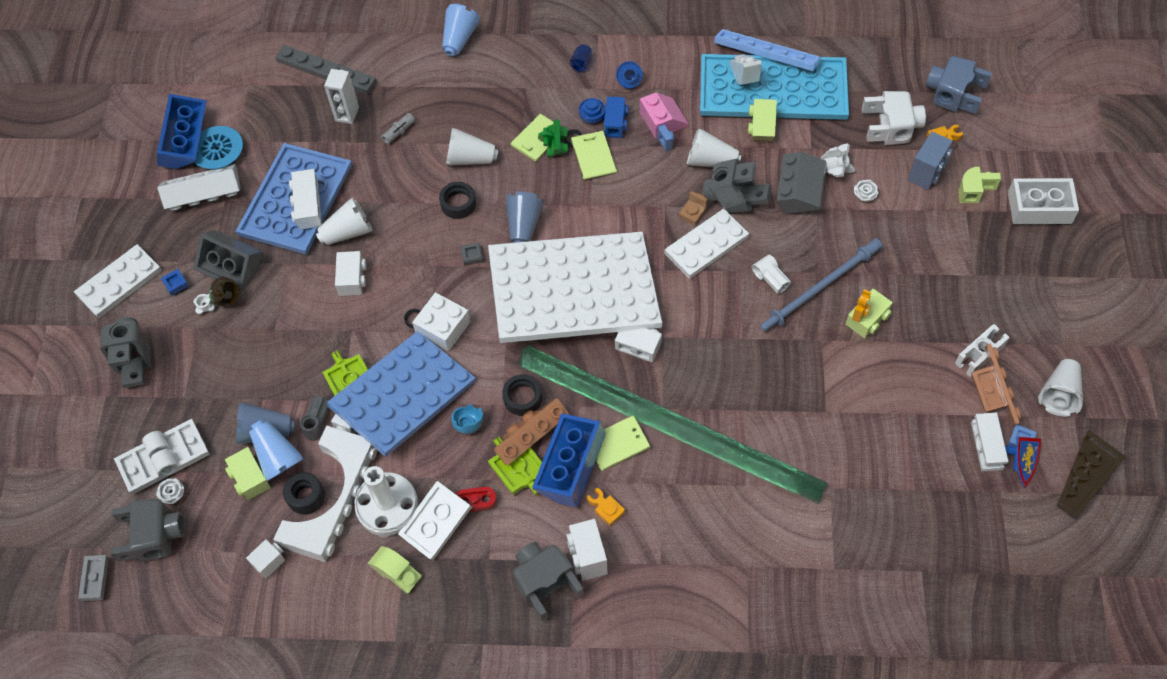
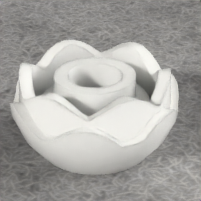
M871 180L859 181L854 187V194L860 201H872L878 195L877 185Z
M175 478L166 479L158 486L157 497L165 504L178 502L184 494L183 484Z

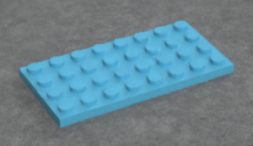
M701 54L700 116L752 117L749 116V105H753L754 99L777 100L776 118L848 120L846 58L821 57L819 65L814 71H810L762 56L750 55V57L754 56L755 59L761 60L760 79L758 82L741 85L736 82L730 65V60L735 59L734 56L737 55Z

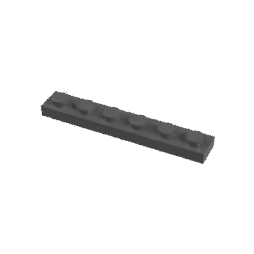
M284 45L275 57L276 61L325 80H327L331 69L348 71L354 90L369 95L377 83L375 77Z

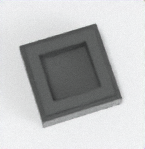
M480 243L461 246L464 266L483 263Z

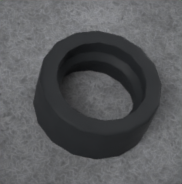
M449 183L442 188L439 194L441 209L450 218H465L473 213L476 208L474 190L467 183ZM455 194H464L469 198L467 203L459 207L447 204L448 198Z
M525 374L516 375L504 384L502 390L504 405L512 414L523 416L528 411H536L540 407L542 402L541 386L532 376ZM519 386H527L533 389L534 398L527 404L519 405L512 402L510 393Z

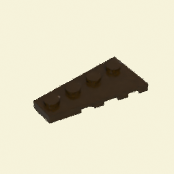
M1088 430L1056 506L1076 519L1126 456Z

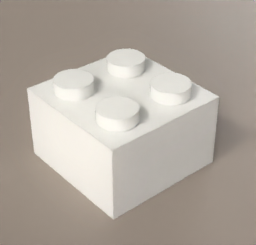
M435 292L412 323L415 333L423 334L435 345L449 352L471 320L467 309Z
M595 519L569 525L570 533L566 534L570 555L573 554V566L576 575L580 574L582 581L607 575V559Z

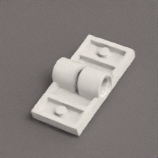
M190 419L165 433L154 431L147 434L142 439L143 444L114 458L129 493L133 495L210 455L194 421Z

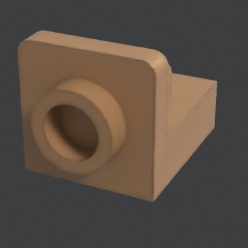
M691 191L688 202L679 213V218L696 226L707 210L708 199L702 194Z

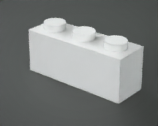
M331 69L324 87L334 119L338 122L353 124L359 105L348 71Z
M315 170L291 172L292 180H289L291 192H293V195L290 196L291 205L294 207V211H291L293 223H297L299 230L320 227L322 219L319 184Z

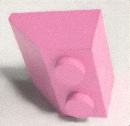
M657 92L640 98V114L655 139L658 138L659 126L665 125L668 131L671 130L672 132L689 126L673 98Z

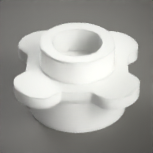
M200 294L194 299L193 302L196 305L195 311L197 314L215 309V305L209 298L210 294Z

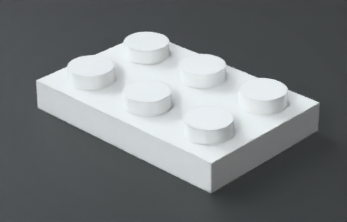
M437 481L409 519L410 521L398 534L429 559L434 560L472 506Z

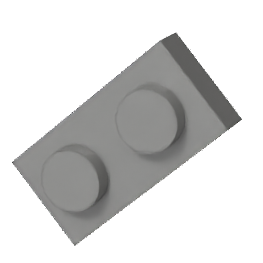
M107 555L84 556L78 596L80 601L104 599L109 562Z

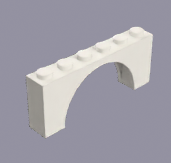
M326 426L318 445L323 453L335 458L343 467L345 476L344 487L338 501L330 510L315 519L304 522L282 520L273 539L280 548L326 562L328 556L330 557L335 549L334 543L337 536L339 537L342 534L345 518L349 517L352 511L351 504L364 479V472L369 468L371 460H374L377 454V449L362 436L330 426Z

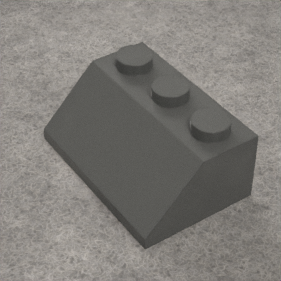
M803 152L783 154L776 201L784 214L821 210L827 166L826 160Z
M216 230L201 233L193 269L214 279L221 276L233 279L238 284L240 291H242L258 271L263 251Z

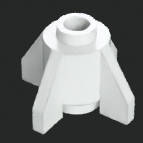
M848 143L830 148L822 155L821 159L827 162V174L834 177H842L844 173H853L855 171L854 167L849 164L850 160L847 153L849 152L850 145Z

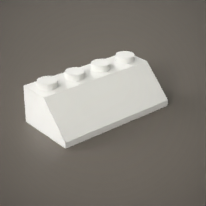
M233 164L163 181L157 188L164 209L170 208V211L182 208L181 205L187 203L189 206L199 204L200 200L219 199L218 196L226 194V197L234 196L241 187L237 166Z

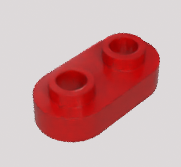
M490 487L462 489L455 493L461 499L467 500L468 504L472 506L469 512L489 510L497 502L496 493ZM486 497L490 499L488 502L482 501Z

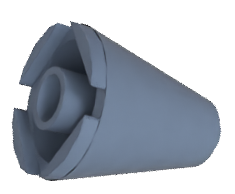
M521 191L516 192L513 196H511V193L506 196L511 243L531 241L544 206V199L542 197L539 200L537 199L538 195Z
M239 403L237 415L238 428L236 429L237 444L253 443L249 433L253 430L251 425L260 420H263V422L269 421L284 437H288L290 432H294L295 420H291V415L248 403Z

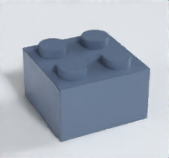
M931 131L914 159L908 181L929 190L932 183L936 185L941 175L939 173L941 170H945L949 162L948 159L953 151L950 148L953 140Z

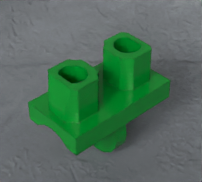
M557 119L553 121L552 125L544 127L543 132L538 134V140L543 142V146H547V157L550 158L556 154L564 155L568 151V144L560 142V139L567 137V128L561 126L560 120Z

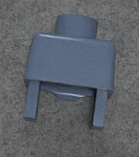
M952 56L949 58L945 68L933 65L926 87L936 90L933 99L935 105L955 113L959 108L976 114L982 98L965 93V90L970 83L987 88L992 72L974 67L975 61Z

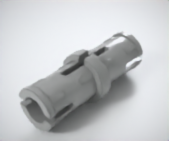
M407 113L398 122H394L392 127L381 135L382 140L389 145L399 135L402 136L405 130L415 122L414 117ZM403 124V126L398 131L393 133L398 127H400Z

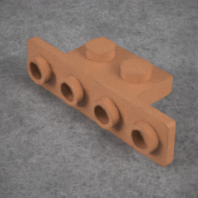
M991 343L987 344L984 348L991 366L971 372L984 411L986 413L1006 406L1012 425L1020 424L1021 414L1018 407L1014 408L1012 403L1014 395L1012 389L1007 387L1004 379H1007L1004 368L999 367L997 361L1000 359L996 347L992 348Z
M558 398L551 401L540 411H528L521 417L523 420L520 423H514L506 429L507 433L502 436L504 441L496 446L494 451L505 465H509L555 427L562 413H569Z

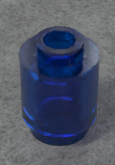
M581 44L575 49L570 60V65L575 71L586 70L592 57L591 48Z

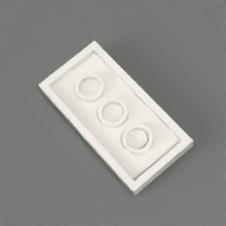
M722 209L664 250V254L691 279L749 238V233L725 209Z
M137 244L76 289L74 293L99 319L162 270Z

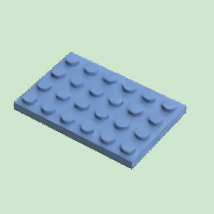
M283 143L235 231L237 236L307 255L317 236V229L319 227L299 230L297 223H293L291 211H294V207H292L290 196L293 195V192H291L289 180H292L291 172L315 170L319 184L323 224L353 165L352 161Z
M416 332L327 402V406L381 454L387 457L473 385L476 378L423 334Z

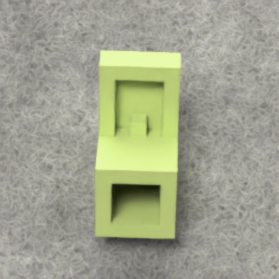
M973 167L967 170L958 189L959 202L979 203L983 190H997L1001 180L1000 173H980V167Z
M383 546L379 548L367 563L382 577L390 579L405 593H409L422 576L409 565L405 558L392 549Z

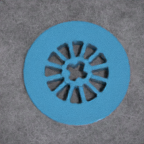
M214 126L201 131L196 161L194 163L206 169H218L231 164L242 151L243 141L240 134L227 126Z

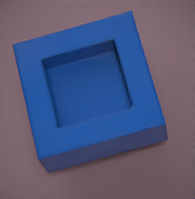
M179 269L161 278L171 296L189 286Z

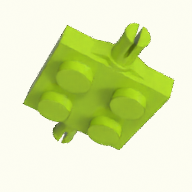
M335 351L336 354L332 353L336 363L322 373L334 396L368 370L360 354L343 360L340 351Z
M497 437L493 442L498 446L503 440L501 437ZM531 447L509 465H505L498 455L488 461L490 467L512 495L527 487L532 490L535 496L538 495V492L533 490L532 486L542 461Z

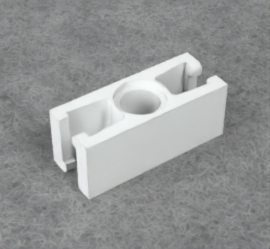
M993 324L959 354L955 364L962 368L964 366L963 361L971 357L973 361L968 364L969 368L966 372L971 377V372L979 370L989 361L984 347L991 343L992 348L996 347L999 352L1005 347L1010 337L1004 334L1001 340L993 343L990 339L999 331V328Z
M997 413L975 414V419L972 420L971 426L981 471L1003 470L1005 468L1004 464L1008 463L998 415Z

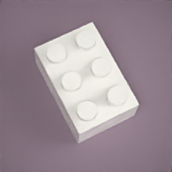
M1073 178L1013 179L1008 190L1013 224H1072L1079 212Z

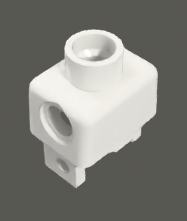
M883 91V95L880 97H864L862 113H879L881 125L869 126L866 137L867 142L884 141L885 146L906 144L911 141L915 128H924L925 108L923 105L912 106L909 92Z

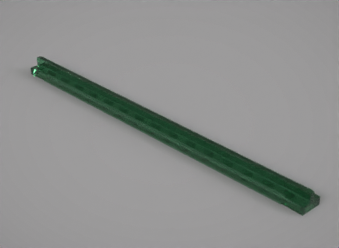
M530 346L521 350V356L517 361L518 365L631 417L634 415L635 419L819 504L828 483Z

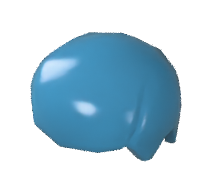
M469 404L466 407H459L454 410L451 416L454 429L463 434H472L478 431L483 423L484 414L482 408L476 409L472 404Z

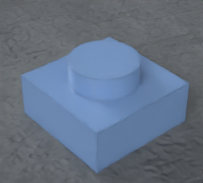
M665 125L659 126V142L665 152L672 150L674 141L672 131H668Z
M1015 425L1008 446L1016 447L1017 436L1035 438L1037 432Z

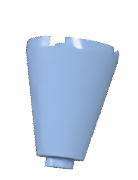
M450 4L446 9L442 49L445 54L449 56L458 55L478 26L480 17L474 10L471 9L470 12L466 10V6L460 4Z
M260 420L251 425L253 430L249 433L264 478L267 481L304 459L298 450L269 421L263 422V420Z

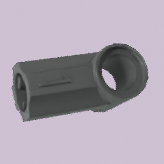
M316 396L312 398L306 415L300 420V427L307 440L314 441L322 435V425L329 409L327 406L328 400L323 397Z

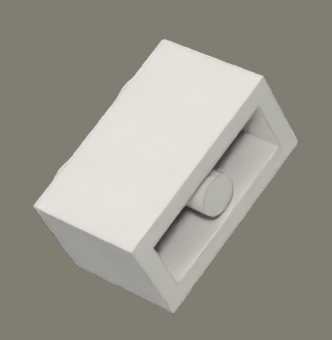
M360 251L337 252L335 288L339 296L362 295V288L366 286L365 275H363V270H366V259L362 258Z
M647 328L618 332L615 339V349L653 363L662 343V334L655 329Z

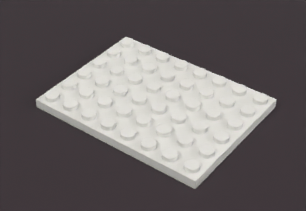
M643 232L488 245L500 343L623 332L644 328H662V320Z

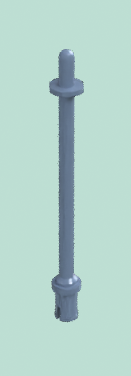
M874 238L864 247H859L854 257L779 312L777 310L770 311L771 318L761 325V329L766 331L775 324L782 326L784 324V317L861 260L868 261L871 259L874 253L882 249L880 240Z

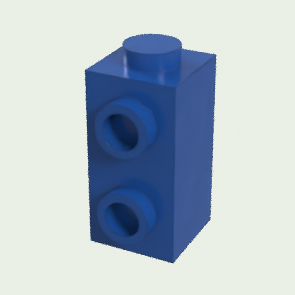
M607 97L604 119L605 137L622 138L623 131H627V120H624V118L628 116L629 105H625L624 97Z

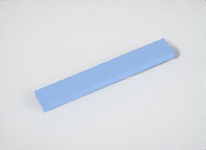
M724 29L714 38V43L810 71H814L821 60L820 56Z

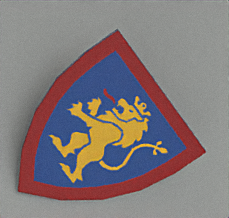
M1017 436L1016 447L1005 446L1007 454L1014 455L1013 470L1018 471L1019 479L1023 487L1026 488L1038 464L1041 438Z

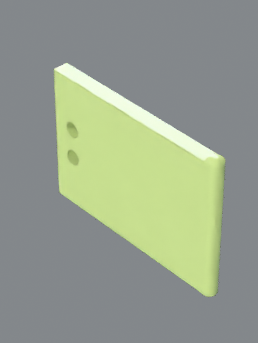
M539 114L510 143L511 146L537 162L547 151V146H543V142L538 140V134L543 132L544 127L552 125L553 121Z
M603 131L571 138L584 180L617 173Z
M634 415L604 429L606 434L596 462L600 470L604 471L650 448Z

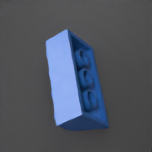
M169 94L157 150V166L177 169L196 161L207 100Z
M562 413L532 489L558 504L578 508L606 434L601 422Z

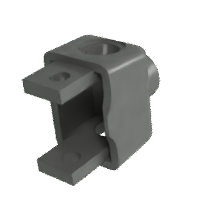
M736 158L718 162L714 165L712 177L704 181L703 192L708 201H718L728 213L746 212L752 210V205L769 203L771 185H755L756 163H741Z
M131 317L118 318L114 324L102 327L100 350L107 359L109 367H112L115 373L122 374L123 388L144 385V370L152 367L151 345L136 319ZM137 350L139 356L131 359V352Z
M161 499L131 501L130 506L111 509V515L119 523L130 521V545L111 548V555L117 561L138 558L141 562L168 557L172 553V539L185 536V521L182 513H171L170 509Z
M533 542L523 547L516 554L515 557L520 565L513 570L515 584L527 606L534 608L542 622L548 619V616L540 600L565 584H569L578 599L584 596L583 587L575 577L574 567L558 546L551 545L542 550L537 542Z

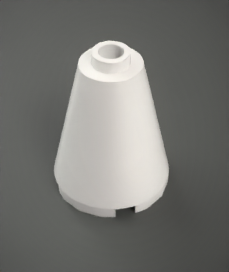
M452 128L446 165L492 164V160L496 161L498 150L495 149V145Z
M698 129L692 142L693 145L689 152L687 164L690 166L714 167L718 162L736 158L740 160L741 155H738L739 151L708 132Z
M352 197L317 229L318 233L316 235L322 244L330 245L372 232L370 222L366 223L364 211Z
M1072 359L1062 360L1041 389L1038 396L1039 403L1046 407L1045 410L1056 416L1067 417L1071 413H1079L1082 409L1081 366L1077 361Z

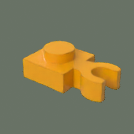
M953 125L948 130L945 126L929 130L926 136L928 138L932 131L950 140L957 141L962 139L963 132L955 133L958 131L959 125Z
M863 290L861 297L858 299L852 320L860 322L863 316L867 317L871 309V305L868 304L872 292Z
M596 488L595 493L599 497L592 499L588 495L587 501L590 505L597 506L595 513L610 527L625 513V509L611 496L605 499L603 492Z

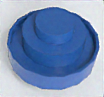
M625 61L618 66L616 79L621 86L633 88L641 82L642 70L637 63Z
M589 98L582 101L579 105V117L586 123H597L605 116V105L599 99Z

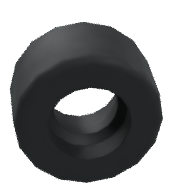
M301 472L294 474L287 480L283 488L284 500L291 510L298 514L306 515L313 513L324 502V488L318 478L311 473ZM301 489H312L311 494L307 498H296L297 493Z

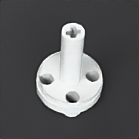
M372 466L364 472L365 482L360 486L355 497V512L366 530L381 538H387L390 535L398 534L410 521V517L419 506V501L414 487L406 478L395 473H384L381 468ZM395 482V485L390 487L388 483ZM370 500L369 504L361 505L363 501ZM413 504L410 509H403L405 505ZM388 522L385 527L378 528L380 523Z

